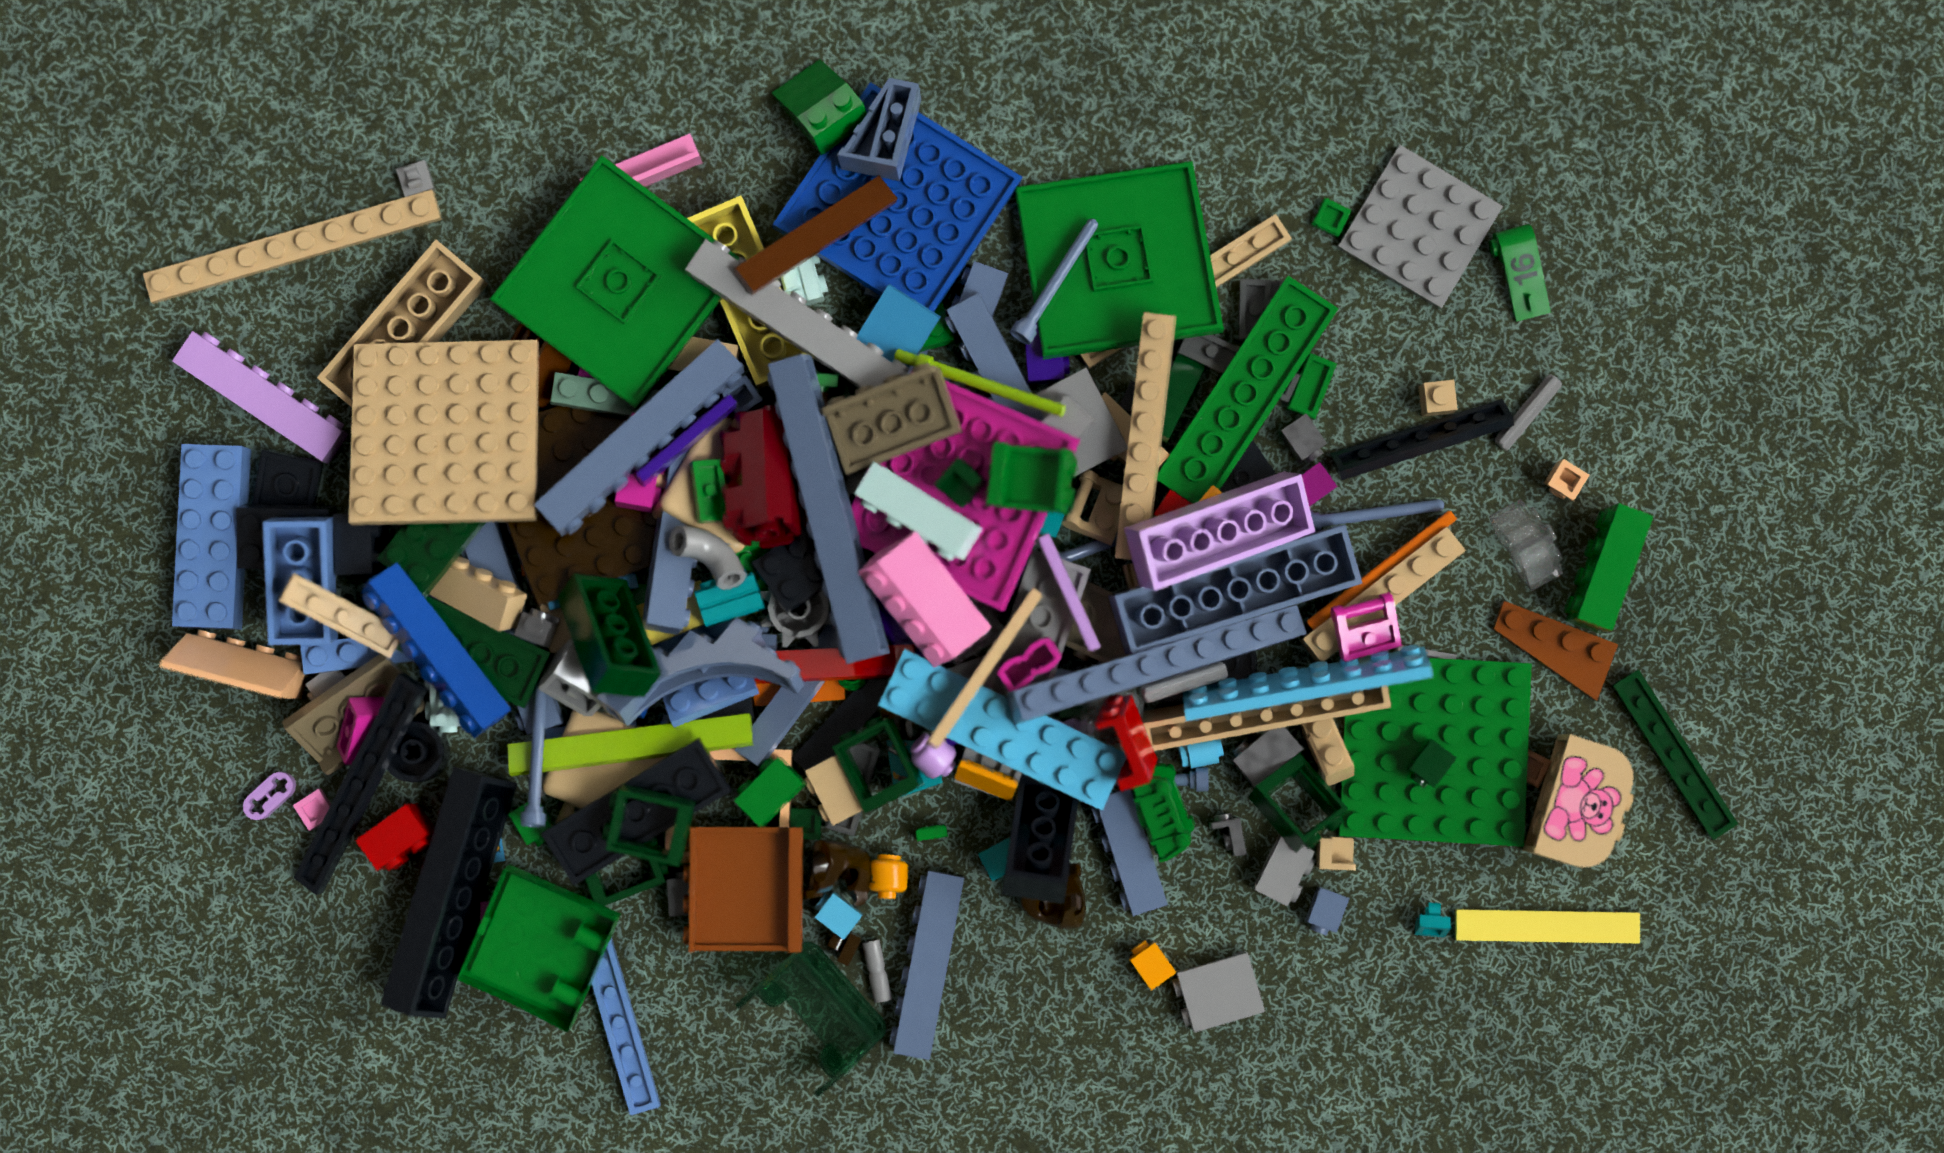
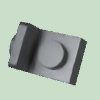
M1232 813L1215 815V822L1208 823L1209 829L1228 828V832L1223 833L1226 851L1232 850L1234 857L1246 855L1240 818H1233Z

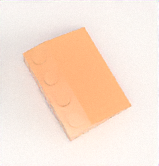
M198 629L197 635L186 633L161 660L159 666L255 692L290 699H302L308 675L303 673L301 655L286 652L285 657L274 655V648L257 644L255 650L244 647L246 641L227 637L226 642L215 640L216 633Z

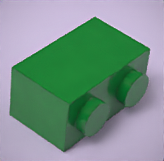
M770 757L758 769L761 774L753 782L748 779L736 791L739 796L734 802L759 827H765L807 784L782 757H777L775 760Z

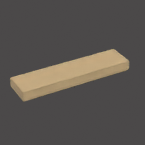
M295 573L291 575L278 599L279 602L389 658L392 657L399 644L394 634L391 635L385 630L380 617Z

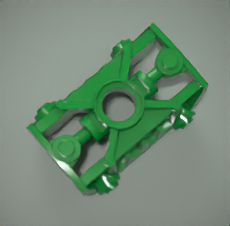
M1156 763L1150 783L1132 788L1136 794L1133 798L1140 824L1146 830L1160 863L1171 860L1187 849L1192 840L1191 832L1195 828L1193 816L1188 815L1175 782L1176 772L1174 766L1166 763Z

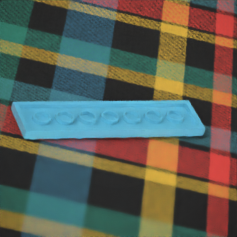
M1408 645L1402 647L1401 651L1391 653L1382 651L1371 654L1368 657L1346 662L1341 659L1339 660L1340 662L1329 664L1325 661H1319L1310 664L1307 668L1285 667L1280 669L1279 673L1268 675L1265 672H1257L1249 675L1248 678L1240 680L1226 678L1218 681V684L1204 685L1183 692L1186 721L1432 678L1431 664L1425 646Z
M904 649L878 706L934 732L969 679L941 666L934 668L928 660ZM982 685L946 736V738L1099 810H1103L1121 767H1123L1127 758L1124 752L1048 716H1042L1015 725L1006 697Z

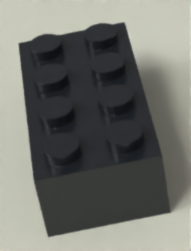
M1023 773L1019 780L1002 894L1064 904L1079 800Z

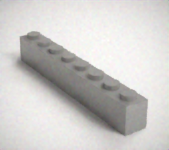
M705 239L685 269L688 276L805 354L812 355L814 360L838 374L858 389L868 385H873V388L883 385V380L892 375L901 374L902 377L909 375L907 373L909 368L896 359L893 362L888 361L882 357L884 352L879 347L870 342L864 345L856 339L858 334L845 325L840 329L831 323L833 318L819 308L813 311L805 305L807 300L794 291L788 294L780 289L781 283L778 280L752 296L734 273L735 267L745 262L746 259L740 257L739 260L728 254L730 249L717 240L711 243Z

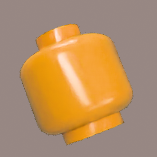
M877 855V859L871 861L870 890L878 892V898L896 899V893L906 891L908 864L901 861V856Z

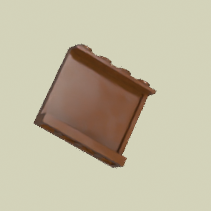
M690 827L685 852H690V864L684 865V883H689V895H684V914H689V926H684L683 942L684 945H689V952L788 951V953H801L803 942V827Z

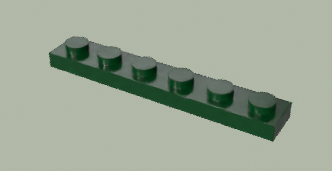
M1636 669L1612 684L1611 687L1708 838L1715 840L1737 826L1738 822L1640 670Z

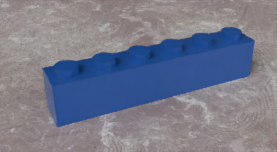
M398 563L367 582L361 591L365 604L371 610H375L380 616L385 630L391 635L394 634L401 644L403 653L409 659H413L418 665L423 679L427 683L432 684L439 692L441 702L447 708L452 709L465 732L470 733L475 739L507 715L511 708Z

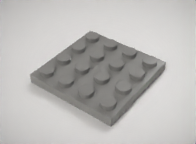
M1399 145L1337 248L1436 308L1441 309L1503 206L1402 145Z

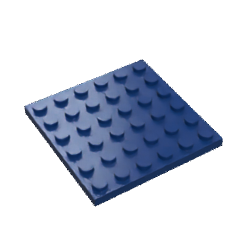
M871 82L860 96L867 113L869 112L868 108L881 91V88ZM918 112L900 181L882 178L898 198L896 203L825 248L816 256L880 296L887 285L891 284L935 312L1007 204L1016 187L1022 181V176ZM852 135L818 157L774 221L773 229L785 236L876 178V176L841 169L837 154L842 147L846 146Z

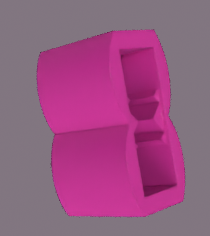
M1050 636L1039 638L1029 645L1025 653L1014 655L1006 660L1000 667L998 675L1009 691L1022 689L1033 680L1035 674H1041L1052 669L1061 659L1062 653Z

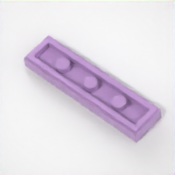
M1050 533L1039 537L1038 541L1088 651L1101 647Z

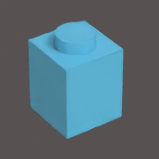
M836 892L831 897L825 893L815 906V909L819 911L815 918L843 940L863 915L861 911Z

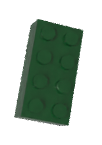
M573 574L557 599L590 692L645 698L662 673L627 580Z

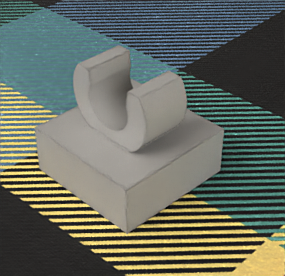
M425 160L396 169L405 197L431 189L435 190Z

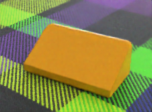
M966 758L961 759L955 774L956 780L1007 801L1012 800L1019 783L1018 779Z

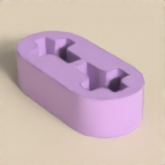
M276 772L270 775L244 800L243 810L246 816L253 820L269 817L295 792L296 782L293 776L286 772ZM286 779L285 788L287 791H278L272 795L270 792L277 786L275 780ZM267 797L269 800L262 806L264 812L253 813L254 804L252 801H261Z

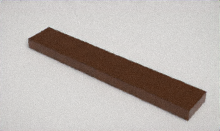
M879 175L735 267L734 273L753 296L894 205L898 198Z

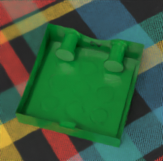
M509 864L501 874L457 980L513 1004L567 1033L577 1019L621 913Z

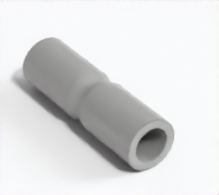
M880 939L863 942L862 947L867 970L869 971L874 1003L892 1000L887 973L884 970L885 963Z

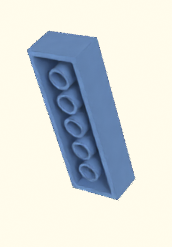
M181 444L172 614L173 627L242 630L245 568H237L236 508L249 503L251 449L244 446Z

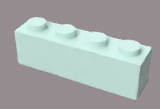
M876 462L872 463L854 493L863 499L860 503L862 506L874 513H877L878 509L888 514L885 520L899 529H902L903 525L913 530V532L916 531L926 545L931 541L938 546L936 552L950 561L954 557L964 560L983 530L979 525Z

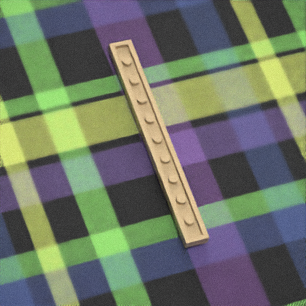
M431 189L143 273L150 301L155 304L440 221L442 217L435 193Z

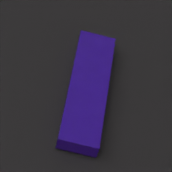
M726 395L637 471L636 475L639 483L643 487L648 485L730 415L737 407L735 399L731 395Z

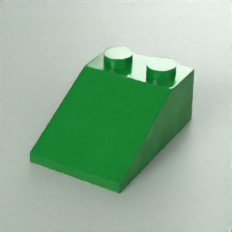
M821 59L772 92L776 101L821 156L852 135L853 130L858 124H861L867 115L862 100L847 82Z

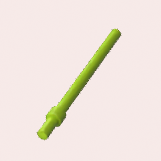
M897 349L894 359L913 367L929 363L930 366L941 368L945 378L1060 417L1064 415L1066 405L936 362L933 357L922 353L916 355Z

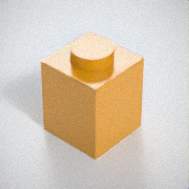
M1144 940L1131 949L1134 955L1129 957V959L1151 991L1176 974V971L1154 941L1148 944Z

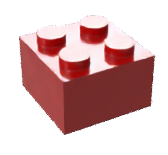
M418 803L405 804L355 841L376 871L387 869L389 872L392 869L397 870L410 860L407 855L411 852H422L428 848L429 840L435 827Z

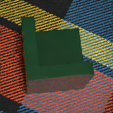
M958 457L934 483V486L947 494L959 507L964 508L988 481L967 461Z

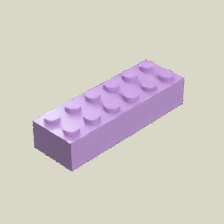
M1285 471L1124 528L1139 587L1154 591L1315 533L1302 475Z

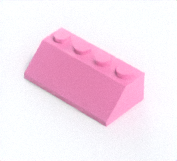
M916 531L876 552L858 572L934 668L958 656L991 629L989 623Z

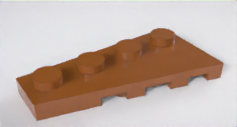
M1502 601L1492 630L1538 660L1539 663L1558 674L1572 686L1581 690L1592 700L1597 701L1618 644L1512 603Z

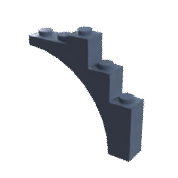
M736 617L716 641L704 633L700 636L690 630L670 654L659 646L655 649L652 648L662 674L645 698L599 694L597 699L607 713L626 726H629L645 709L665 695L686 685L707 679L732 676L757 678L778 684L796 694L805 684L799 674L801 672L799 667L788 659L784 662L777 658L776 652L767 646L761 636L763 631L752 621L745 623Z

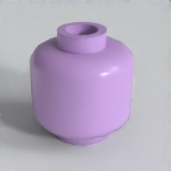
M927 733L922 734L910 748L912 764L928 778H936L940 775L943 777L947 776L956 765L953 761L956 755L955 748L950 746L944 739L940 747L934 750L926 744L932 733L929 735Z

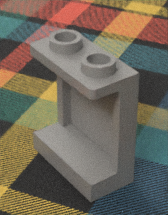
M1246 951L1234 953L1233 956L1186 970H1177V978L1172 979L1175 994L1177 997H1183L1186 1007L1180 1009L1185 1027L1191 1026L1194 1033L1265 1012L1249 955Z

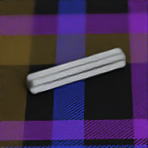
M1551 374L1547 375L1513 416L1514 426L1502 429L1494 439V442L1501 449L1507 451L1512 447L1562 387L1561 381Z
M1217 662L1143 685L1140 688L1141 696L1144 701L1150 703L1224 680L1228 677L1226 665L1222 662Z

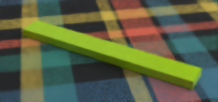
M748 713L693 720L675 728L670 723L544 739L542 773L667 757L699 737L708 751L754 746L751 715ZM532 741L508 744V768L511 776L530 774Z

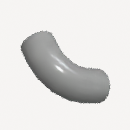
M676 526L672 530L669 539L672 554L677 557H689L702 562L709 568L720 589L735 588L745 580L746 573L741 561L734 550L721 538L707 530L690 526Z

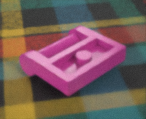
M1390 592L1380 594L1379 598L1343 608L1341 605L1330 608L1340 659L1344 662L1402 646L1395 603ZM1383 610L1384 617L1347 627L1346 619Z

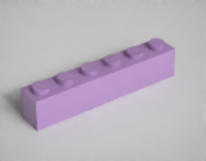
M193 331L191 332L172 362L322 462L330 463L349 435L342 430L344 426L342 422L331 415H328L325 419L317 413L319 410L318 406L305 398L302 402L292 397L295 392L280 381L277 385H274L267 380L270 374L256 365L250 369L242 363L245 359L243 356L231 348L227 352L217 347L220 341L207 332H204L202 336Z

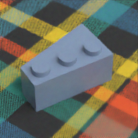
M893 78L887 80L868 108L869 112L861 124L856 126L846 146L842 147L837 154L842 170L876 177L880 175L881 178L900 181L922 100L918 83Z

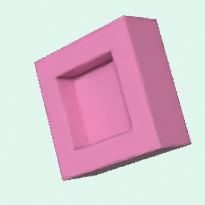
M317 789L294 804L293 807L307 829L312 831L321 825L331 803L322 789Z

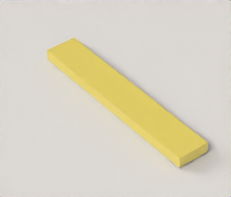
M1455 909V940L1640 944V913Z

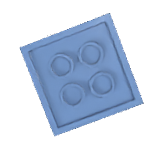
M733 620L709 628L702 625L692 631L700 636L704 633L716 641ZM689 631L672 637L667 641L652 645V648L655 649L659 646L670 654ZM732 676L707 679L686 685L662 698L670 722L675 728L760 693L754 678Z

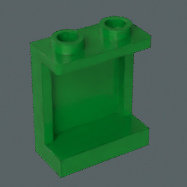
M994 442L987 505L994 508L1067 514L1068 507H1072L1074 500V490L1070 488L1071 476H1075L1077 472V457H1074L1073 451L1066 448L1058 450L1013 446L1007 443Z

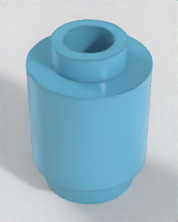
M1221 739L1178 747L1182 767L1190 766V769L1219 763V757L1224 756Z

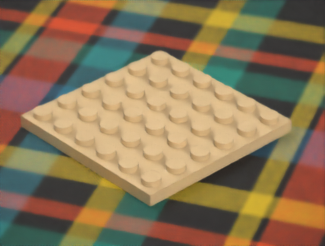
M538 340L354 344L349 523L351 525L537 521V509L534 504L537 502Z

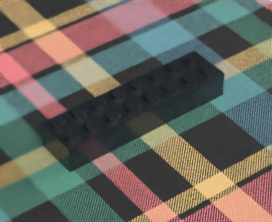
M453 767L447 782L443 803L438 811L435 829L429 840L427 855L420 869L419 881L411 899L407 920L402 928L399 946L393 957L391 972L383 990L381 1006L407 1016L446 1019L480 908V902L484 895L518 783L488 773Z

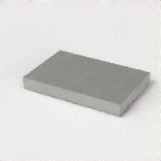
M1087 367L1035 394L1051 401L1057 396L1062 398L1071 396L1097 419V422L1080 439L1074 457H1077V472L1074 477L1128 449ZM1040 410L1044 418H1046L1050 414L1048 412Z

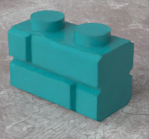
M744 569L746 573L745 580L739 586L732 589H720L715 579L699 584L701 590L694 593L707 628L733 620L736 617L739 618L766 609L756 576L753 572L747 574L746 569Z

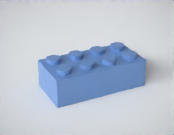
M333 517L270 518L264 521L263 537L268 645L333 643L338 639V631L278 601L293 573L336 594Z

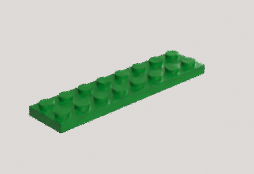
M1287 276L1159 470L1157 481L1192 504L1199 502L1212 485L1220 490L1339 308L1295 279Z

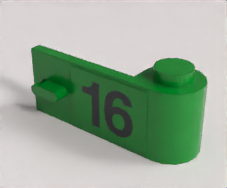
M1526 224L1493 233V239L1489 240V249L1492 257H1497L1503 263L1515 321L1518 322L1551 313L1537 241L1532 226Z

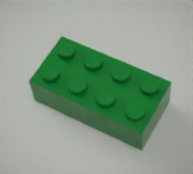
M1620 503L1607 507L1605 512H1599L1594 525L1598 529L1594 540H1589L1584 552V556L1588 557L1585 567L1579 568L1574 579V584L1578 585L1574 597L1569 596L1564 607V613L1567 614L1566 622L1599 634L1613 631L1652 523L1653 515Z

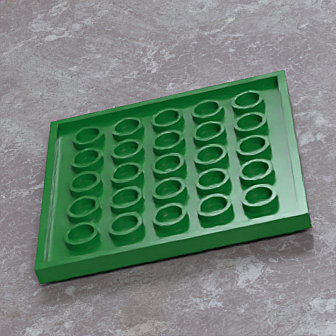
M1429 658L1433 674L1432 678L1387 685L1391 708L1344 716L1343 742L1354 764V776L1341 781L1340 799L1348 809L1341 817L1344 822L1339 826V836L1524 847L1532 663ZM1433 739L1457 757V759L1436 787L1427 785L1424 789L1410 778L1413 773L1407 768L1427 741Z

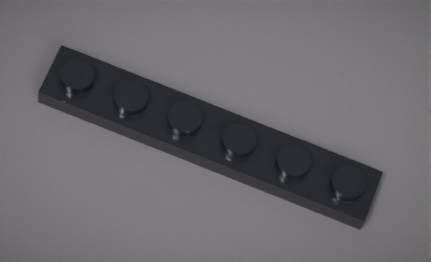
M1500 399L1330 453L1331 460L1340 479L1345 480L1514 426V419L1504 400Z

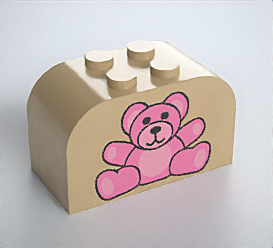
M1571 734L1557 735L1550 758L1552 763L1545 775L1522 851L1577 867L1596 866L1610 855L1615 841H1619L1623 835L1624 823H1621L1624 812L1630 810L1633 802V794L1630 793L1633 785L1632 766L1620 751L1612 747Z

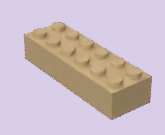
M435 240L319 374L317 379L352 407L354 344L439 342L488 283L438 240Z

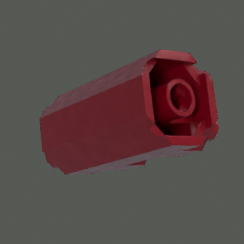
M767 405L760 410L750 412H736L733 415V422L729 427L720 431V440L724 447L721 467L725 475L730 474L732 479L729 484L722 486V495L726 502L723 523L727 531L732 530L738 542L747 546H751V541L759 542V547L761 548L787 545L794 541V534L797 537L801 534L798 479H795L791 470L793 458L791 451L787 449L784 443L783 432H785L783 420H780L776 413L775 405Z

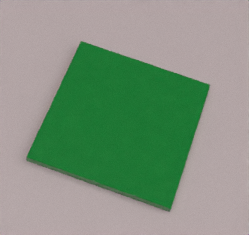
M601 155L491 296L490 300L637 410L722 300L720 296L688 276L685 271L705 239L711 243L715 239ZM729 251V253H728L729 255H731V256L734 257L735 259L739 260V257H738L737 255H735L733 252Z
M1193 161L1016 187L1015 197L1033 303L1040 296L1089 219H1095L1098 222V227L1037 321L1043 360L1139 346L1144 312L1176 316L1174 340L1223 333V321Z

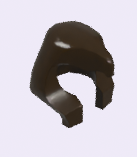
M815 841L810 851V879L808 890L803 891V900L822 896L823 892H828L833 888L838 878H842L847 882L849 895L854 900L853 906L864 905L868 897L871 880V860L866 850L839 841Z
M1070 863L1064 904L1020 897L1025 913L1037 922L1056 928L1074 929L1081 927L1086 912L1085 893L1079 878L1081 876V865Z

